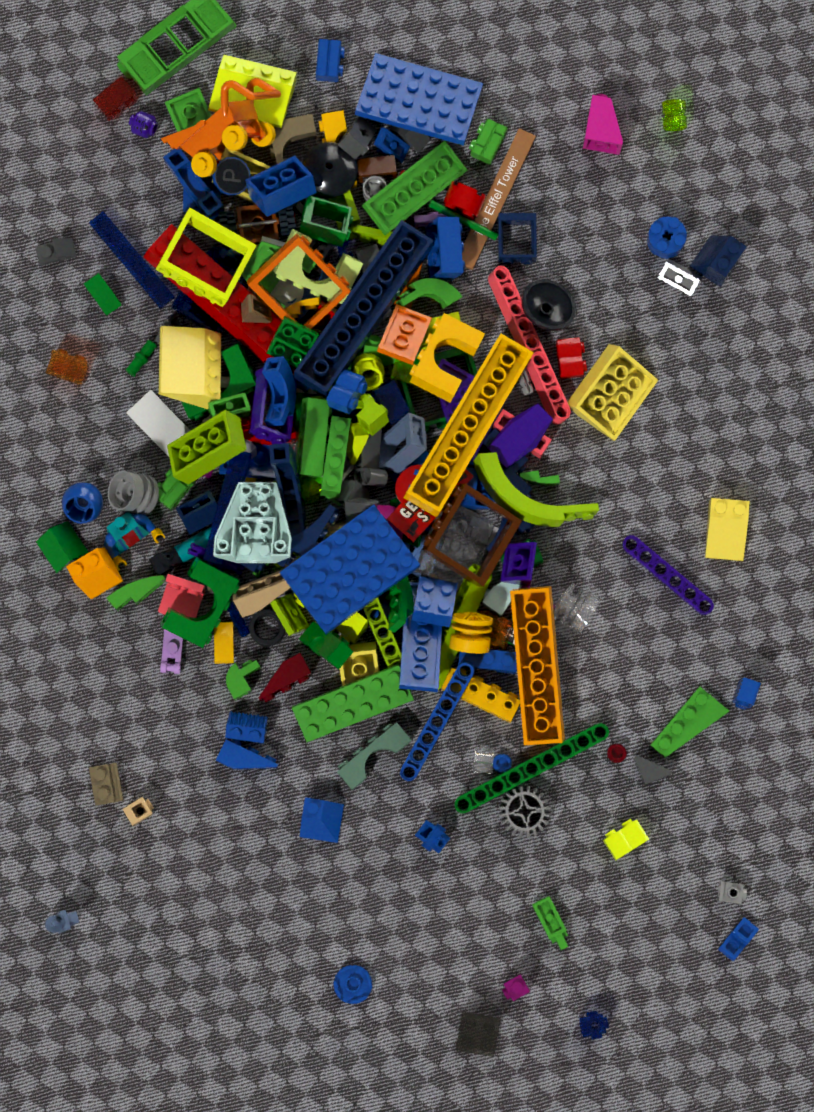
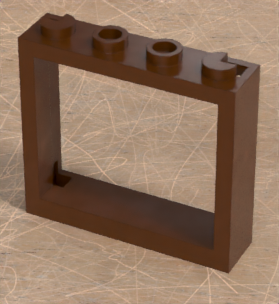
M460 484L452 491L451 495L453 497L450 502L443 506V514L440 519L437 518L433 523V531L425 537L424 546L421 550L474 585L484 587L522 520L469 485ZM466 494H469L507 519L505 526L477 574H474L435 548Z

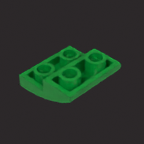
M284 316L268 347L267 354L273 357L284 356L289 365L297 368L319 336L318 332Z

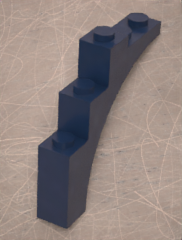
M494 429L486 437L481 446L486 453H492L488 447L500 433L497 429ZM524 456L508 468L499 461L504 474L512 485L530 498L532 495L529 493L532 488L516 474L522 473L528 467L526 465L528 458ZM502 517L500 527L494 539L484 551L487 555L507 522V519ZM522 520L517 531L520 534L524 531L528 533L535 525Z
M289 443L269 445L270 464L276 476L292 537L306 529L305 500L301 494V477L297 473L296 453Z
M329 504L323 514L310 527L292 536L291 556L277 562V564L286 568L296 560V553L303 556L321 541L325 540L329 534L328 529L330 525L335 524L339 518V509ZM267 563L240 564L258 573L265 568Z

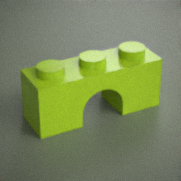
M362 394L360 396L356 409L362 410L357 414L359 425L373 436L389 422L388 411L382 404L378 405L370 394Z

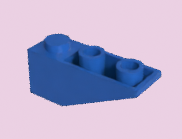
M234 739L230 741L225 740L216 758L217 762L233 770L279 767L275 758L268 755L264 758L258 755V750L252 747L245 749L241 747V742Z

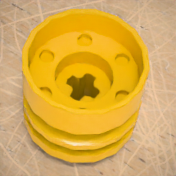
M476 612L454 613L452 620L455 623H452L451 627L460 632L451 634L449 647L455 651L465 653H488L490 651L491 638L483 634L492 632V628L489 625L493 624V618Z

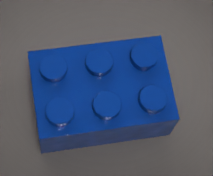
M296 156L245 180L249 197L267 217L317 193L313 175Z
M437 217L425 226L426 236L433 240L432 249L427 255L429 278L451 282L463 274L465 270V262L462 260L464 249L463 242H461L462 224L459 222V217Z

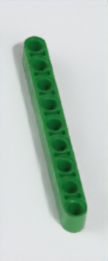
M602 723L596 724L459 796L454 804L455 810L460 814H466L601 743L609 735L608 727ZM595 729H604L605 736L598 738L595 735ZM578 738H587L588 745L585 747L579 746ZM561 747H570L571 754L568 756L562 755ZM545 755L553 756L554 763L551 765L545 764L543 757ZM530 763L537 767V771L534 774H530L526 770V766ZM513 772L520 776V780L517 783H512L509 780V775ZM496 781L503 785V789L500 792H495L492 789V784ZM479 790L483 791L486 795L483 801H478L475 798V793ZM460 800L468 802L469 807L466 810L458 808L457 804Z

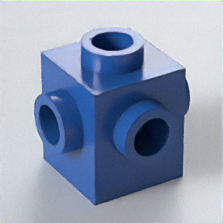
M427 820L415 834L423 842L421 846L429 852L433 849L440 853L450 840V837L445 834V828L438 823L433 825Z

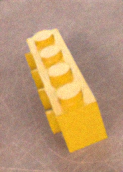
M457 666L455 669L451 667L441 688L442 691L446 689ZM460 668L461 673L467 675V671ZM473 675L460 699L511 723L520 705L519 696L512 692L506 694L500 691L501 687L493 683L489 686L483 683V678ZM454 682L451 684L454 692L461 691L462 688L459 683Z

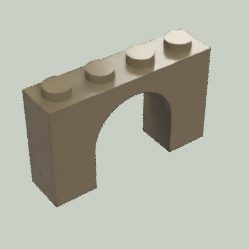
M313 114L284 119L282 128L274 127L276 137L272 143L273 147H269L271 158H275L277 165L284 161V152L291 143L317 137Z

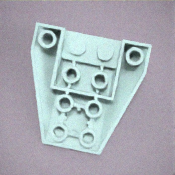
M238 482L215 535L213 556L235 563H277L291 556L292 537L277 483Z

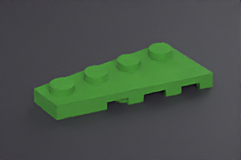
M699 687L650 746L666 758L727 714L729 710L703 688Z

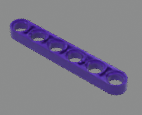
M632 535L624 539L622 543L623 550L701 615H708L712 612L714 608L713 601L640 539ZM627 540H634L637 544L636 548L633 550L626 547ZM642 552H649L651 554L649 562L641 560L640 555ZM663 564L666 567V572L658 574L655 571L656 565ZM673 576L679 577L681 581L677 587L670 584V578ZM693 589L695 597L693 599L686 598L685 590ZM702 601H707L710 604V609L706 612L702 611L699 607Z

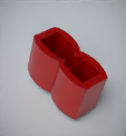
M580 337L557 339L556 349L560 379L583 377L584 372H587L586 360L582 361V353H585L584 342H580Z

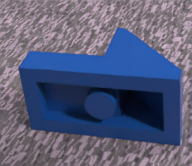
M386 128L380 129L374 145L378 147L377 152L384 156L394 155L395 161L403 163L410 148L407 143Z

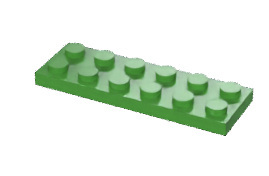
M443 141L366 201L362 207L382 233L386 235L397 227L401 220H406L468 170L447 142Z
M400 664L293 705L292 710L306 742L413 701L414 697L411 690L399 689Z

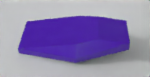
M537 403L510 419L488 449L492 453L497 452L499 461L508 468L538 446L553 418Z

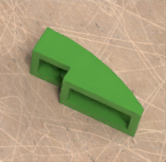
M160 575L140 579L121 587L106 598L118 612L132 599L137 605L165 583L166 578Z

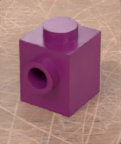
M521 974L503 984L505 988L502 991L507 1000L511 998L512 1001H515L530 992Z

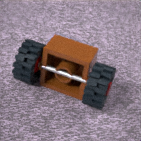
M257 205L237 207V225L234 210L219 212L220 225L236 234L238 229L241 237L255 245L261 243L262 236L280 241L277 227L279 222L282 237H288L292 229L296 230L293 205L278 211L279 219L275 213L267 217Z

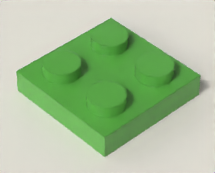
M200 88L165 102L177 132L196 125L200 120L206 121L211 117Z

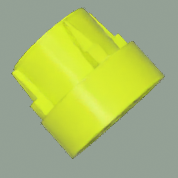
M372 353L361 354L354 359L351 365V372L365 377L367 390H374L383 383L385 370L381 359L377 355ZM367 370H372L370 373H364Z

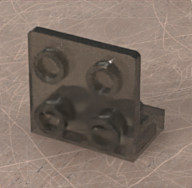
M462 1011L456 1050L494 1057L501 1018Z

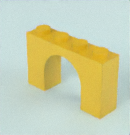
M444 313L442 318H437L433 325V328L436 329L434 334L429 333L425 344L428 345L426 350L421 349L417 357L420 360L418 366L414 364L409 374L412 375L410 383L451 403L462 380L438 367L434 359V351L441 346H453L474 356L485 333Z

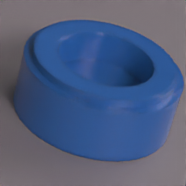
M498 754L493 759L492 765L496 772L505 773L510 770L512 761L508 755Z

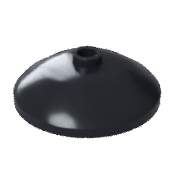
M320 143L312 147L303 158L302 164L313 175L317 192L315 195L323 198L339 197L347 193L357 179V161L339 147V143ZM331 164L333 167L331 169H327L326 165Z
M546 279L536 280L530 283L522 294V309L527 318L539 328L549 331L562 330L569 326L575 317L576 304L572 295L564 286L555 281Z

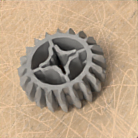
M519 786L520 792L517 793L516 789L513 788L512 793L514 795L511 796L508 792L505 794L509 798L508 801L503 798L501 799V802L506 805L499 806V810H504V813H500L499 817H505V820L501 822L502 825L509 824L505 829L506 831L510 830L511 827L514 829L512 832L513 836L519 831V838L523 837V832H526L527 838H530V831L536 836L538 835L536 828L540 831L544 830L541 823L548 825L549 822L544 820V817H551V814L545 813L551 807H544L548 799L542 801L540 798L544 796V793H540L537 796V788L531 793L530 786H527L526 791H523V786ZM525 796L536 800L540 807H530L526 802ZM519 797L520 807L509 811L510 803ZM523 802L526 810H535L527 814L526 820L523 814L517 813L519 810H522ZM541 812L539 821L530 827V816ZM510 817H520L524 828L515 825Z

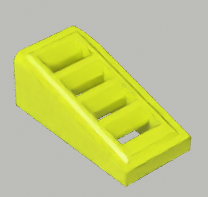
M351 423L346 453L352 465L356 464L369 438V433L359 423Z

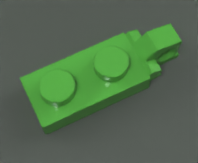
M550 896L532 904L552 944L557 942L560 950L566 949L568 945L564 938L568 936L567 930Z

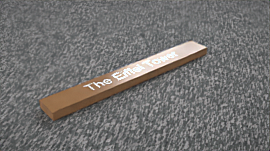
M520 128L518 129L486 196L480 213L474 222L490 230L493 229L498 213L501 212L536 138L535 135ZM473 229L470 230L464 242L462 260L465 262V267L472 271L488 239L487 236Z

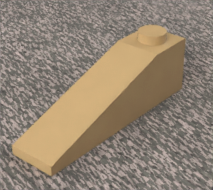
M280 571L239 586L237 592L232 594L233 601L242 618L262 610L290 588L280 575Z

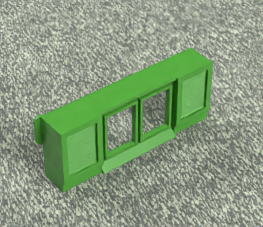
M190 0L118 55L119 62L117 66L127 79L132 78L147 96L235 29L236 23L216 0ZM185 17L188 18L204 38L189 50L186 49L170 29ZM164 33L169 36L183 53V55L168 66L149 45Z

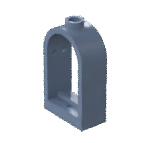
M407 413L382 436L379 468L400 473L427 450L425 419L423 417ZM406 438V445L394 455L397 446Z

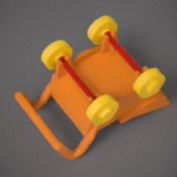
M259 78L251 79L246 88L236 81H226L221 87V108L206 121L200 120L196 125L163 137L161 140L164 144L168 143L172 149H183L193 157L191 161L193 172L199 177H209L216 171L217 163L220 161L225 147L243 154L241 149L246 146L249 138L259 147L269 146L274 142L276 137L275 129L268 122H258L254 100L279 98L281 92ZM258 86L265 91L254 92V87ZM233 88L245 96L246 100L229 102V89Z

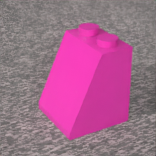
M605 94L592 95L583 149L620 155L623 139L612 100Z

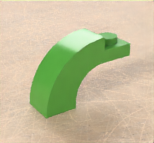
M425 278L408 285L409 290L399 295L401 299L396 304L405 306L416 298L430 297L437 301L441 308L444 309L462 298V295L454 286L443 280Z

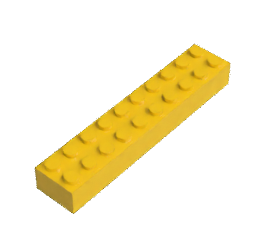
M500 333L407 490L404 499L435 517L439 515L534 352Z

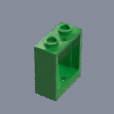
M309 196L303 208L299 232L312 239L342 247L344 241H348L351 230L348 227H351L354 216H351L352 208ZM312 214L342 222L341 230L311 222Z

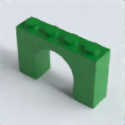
M236 344L222 351L221 354L230 373V382L227 389L221 393L220 399L244 392L246 396L254 394L256 376L243 347ZM181 401L189 419L199 421L206 417L205 414L209 413L208 409Z
M196 556L187 574L189 577L212 589L214 593L212 608L205 615L193 618L169 607L160 625L163 629L203 648L205 644H209L212 638L211 632L214 627L217 628L222 619L220 616L223 610L226 611L231 602L229 599L232 594L237 592L240 584L236 576Z

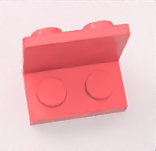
M167 574V585L158 612L165 615L170 607L188 617L196 618L206 590L205 585Z

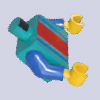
M127 512L121 517H117L114 522L107 526L108 534L105 537L104 546L111 558H113V562L119 571V563L122 562L125 567L127 563L118 555L147 536L149 532H151L156 543H159L156 538L159 535H162L165 539L162 530L155 528L154 523L144 514L133 515Z

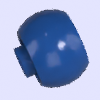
M86 482L75 483L64 492L62 509L69 520L78 524H87L97 519L101 514L103 497L99 489L94 485Z

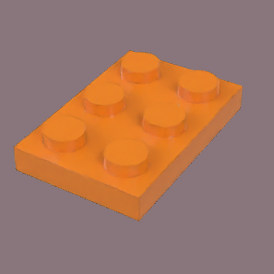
M396 304L377 352L413 365L432 317Z

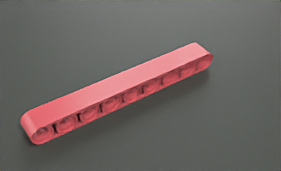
M498 266L488 276L489 285L514 341L534 352L526 365L527 371L545 411L553 418L552 423L560 425L569 418L571 414L570 407L536 330L522 309L521 297L509 270L505 266ZM496 274L500 275L502 280L497 278ZM504 291L509 294V297L504 294ZM511 308L515 309L517 314L513 313ZM519 325L524 328V331L519 328ZM526 342L530 343L532 348L528 347ZM534 359L537 360L540 365L535 364ZM542 377L546 378L547 383L542 380ZM549 394H552L555 400L551 399ZM557 411L561 412L562 417L557 414Z

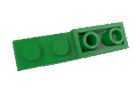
M408 576L385 592L384 598L390 601L388 630L394 633L406 623V618L413 613V594Z

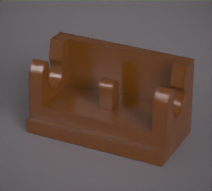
M394 155L357 159L359 183H363V177L393 174V179L397 178Z

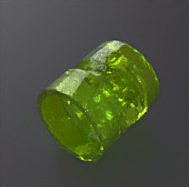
M670 99L662 102V114L665 115L662 118L663 130L681 131L687 128V117L684 115L686 113L685 100Z

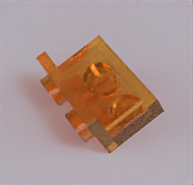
M58 348L57 351L52 349V356L46 374L82 386L90 366L86 358L77 354L75 357L68 355L69 352Z
M487 611L478 612L493 618V624L489 625L492 628V632L483 634L491 638L490 646L505 650L508 644L509 631L513 628V622L507 618L492 615Z

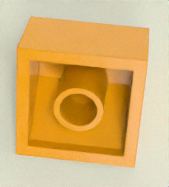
M96 548L66 566L74 583L90 599L96 598L123 582L106 548Z

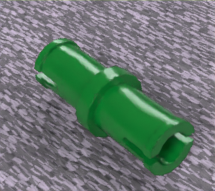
M147 340L141 350L135 353V358L125 371L135 377L142 366L148 363L147 359L157 346L152 341Z

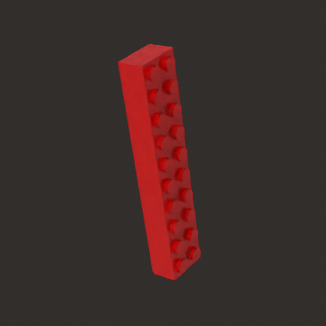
M173 224L161 234L143 256L155 268L177 230ZM183 233L167 260L225 293L233 278ZM167 278L264 363L267 358L273 357L267 354V350L282 319L271 311V323L242 322L241 303L247 295L252 294L242 284L237 282L228 301L221 307L216 303L212 304L209 299L203 296L196 295L193 290L178 285L175 280ZM289 365L294 376V371L296 370V368Z

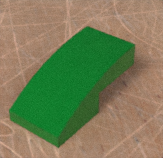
M99 273L83 283L106 316L122 305Z

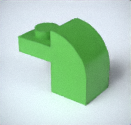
M251 659L243 663V668L240 670L235 663L228 670L226 684L235 701L252 692L245 677L261 669L257 660L253 662Z

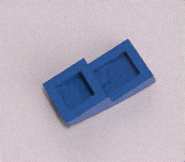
M743 917L718 950L731 961H734L759 929Z

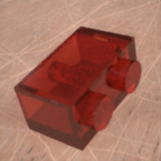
M121 76L93 99V103L103 116L110 121L111 119H117L122 114L121 111L126 107L130 108L133 106L137 95Z

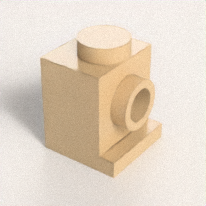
M141 797L122 810L132 826H136L153 815L151 810L154 807L149 799L145 800ZM140 807L144 809L141 815L137 814V809Z

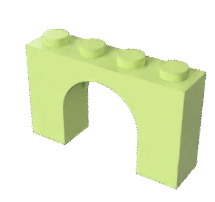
M292 229L286 241L287 243L296 233L300 237L304 236L305 238H307L310 243L312 242V239L309 236ZM299 246L273 269L274 273L277 274L276 278L285 282L287 279L293 281L295 287L302 290L304 287L311 290V294L319 298L321 295L327 297V301L332 299L341 290L329 277L321 281H314L304 275L302 261L306 253ZM343 253L337 264V271L335 273L340 278L342 276L346 278L350 283L348 286L350 290L363 263ZM346 297L342 299L339 303L342 304Z

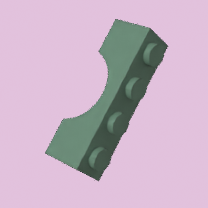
M397 722L394 725L392 723L388 724L383 729L384 733L381 736L375 735L368 741L369 746L365 749L359 748L353 754L354 758L351 761L345 760L338 766L340 770L337 773L352 791L367 779L365 765L373 753L380 750H389L397 754L412 742Z

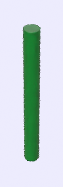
M433 200L428 205V207L448 217H459L461 224L494 241L498 237V234Z

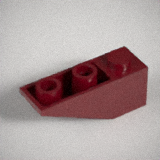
M301 653L282 662L258 697L260 702L264 700L266 703L275 698L274 694L280 691L283 694L292 689L291 685L297 682L302 684L309 680L308 676L312 674Z

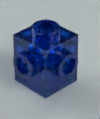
M597 1010L586 1012V1017L578 1018L582 1038L590 1036L591 1040L603 1038L602 1034H605L606 1029L609 1028L607 1017H603L602 1013L598 1014ZM594 1021L597 1023V1027L595 1029L591 1027V1024Z

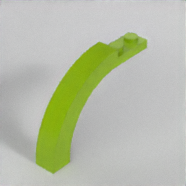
M497 452L479 453L473 460L479 480L491 498L499 506L525 522L545 527H560L564 521H573L576 518H582L583 520L592 519L599 511L598 503L553 506L530 499L517 490L508 480L499 463Z

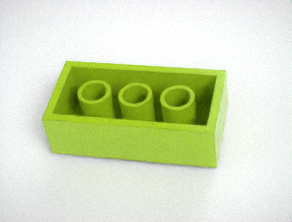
M227 410L222 411L167 445L173 477L186 484L192 483L247 450L240 417Z

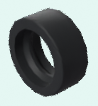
M270 609L258 611L253 615L249 624L251 637L261 646L270 647L278 644L283 639L286 631L275 611ZM263 617H272L278 622V633L271 639H263L257 634L256 625Z

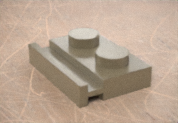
M117 762L89 767L95 806L124 801Z

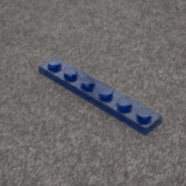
M104 211L89 222V225L160 310L175 299V296Z
M243 451L229 460L203 558L205 562L223 565L224 559L213 556L215 535L238 482H245L252 456L251 453Z

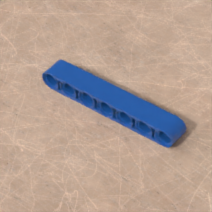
M463 661L458 665L400 770V775L404 780L412 781L417 777L475 672V667L470 661ZM466 665L470 667L471 673L463 675L460 668ZM454 682L459 683L462 688L461 691L454 692L451 684ZM445 699L450 700L452 707L449 709L444 708L442 701ZM433 717H441L443 720L442 725H435L432 721ZM430 733L433 736V741L426 742L423 739V735ZM421 750L424 753V757L417 759L414 756V751ZM412 767L415 774L409 776L405 773L404 769Z

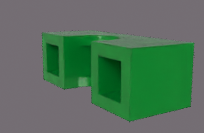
M314 621L299 638L311 651L319 656L321 655L338 670L353 653L348 647L350 643L342 636L340 637L333 630L325 634Z

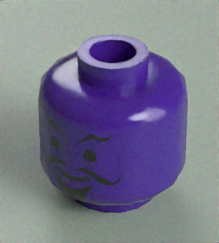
M138 111L129 119V125L133 134L147 139L156 133L158 122H156L155 116Z

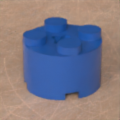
M676 217L657 219L651 225L647 236L649 250L654 255L663 259L677 256L686 242V229ZM664 235L670 237V240H667V238H663Z

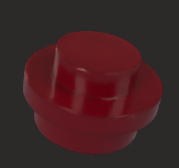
M613 744L607 751L609 760L614 763L622 762L627 755L625 747L621 744Z

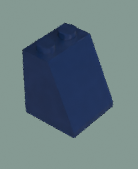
M711 235L689 267L719 287H722L742 258L747 246L732 236Z

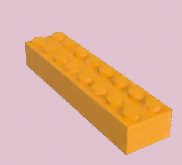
M552 587L512 589L510 595L524 745L563 743L565 733Z

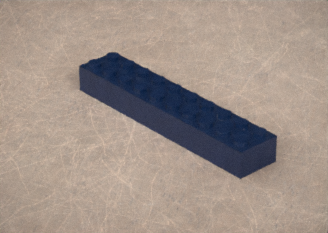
M403 220L399 222L294 371V378L322 397L327 398L341 372L344 369H348L432 249L433 240Z

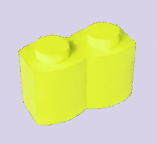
M629 819L621 824L623 827L621 830L616 832L613 829L605 834L606 839L603 842L615 861L649 840L637 819L635 821Z

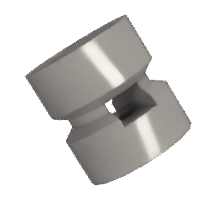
M371 176L365 180L363 184V197L365 201H368L387 186L383 178Z

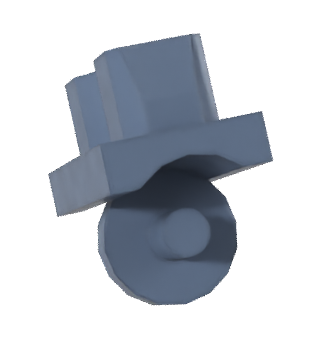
M66 910L50 916L45 922L47 931L60 934L70 930V926L79 923L77 912L67 914Z

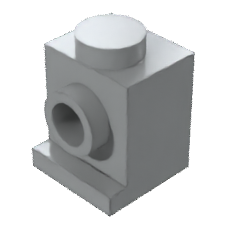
M719 882L717 901L742 904V900L746 901L747 889H744V884ZM731 889L736 890V896L732 897L730 895Z

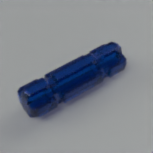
M231 601L227 611L228 613L230 612L229 615L236 629H239L240 636L246 637L250 634V631L245 626L246 623L237 610L234 601Z

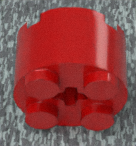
M452 181L443 203L445 207L455 212H462L464 217L474 220V217H478L486 195L482 193L480 196L477 194L478 190L458 183L456 186L455 182Z

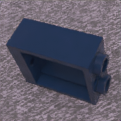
M498 213V262L506 265L513 264L514 262H521V264L525 265L536 262V213ZM503 225H531V254H503Z

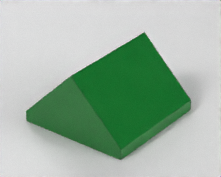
M68 521L48 529L36 541L56 573H59L67 568V565L89 553Z

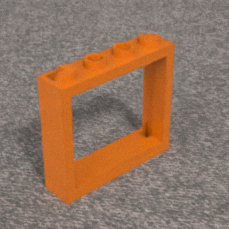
M296 233L247 280V284L281 319L286 316L296 321L259 282L290 252L299 246L341 289L304 324V326L312 329L351 292L348 287L350 283L345 277L342 276L340 278L335 273L337 270L330 262L326 264L322 260L324 256L317 249L314 251L309 246L311 243L304 236L300 237Z

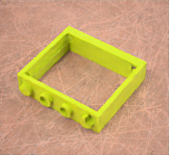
M189 207L155 270L164 274V277L175 280L178 285L193 290L196 295L209 299L212 304L216 303L223 307L257 245ZM187 224L244 255L225 293L167 261Z

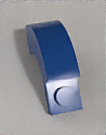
M284 356L267 358L262 370L271 390V404L264 421L267 427L285 425L287 417L293 416L296 404L295 381L287 360Z

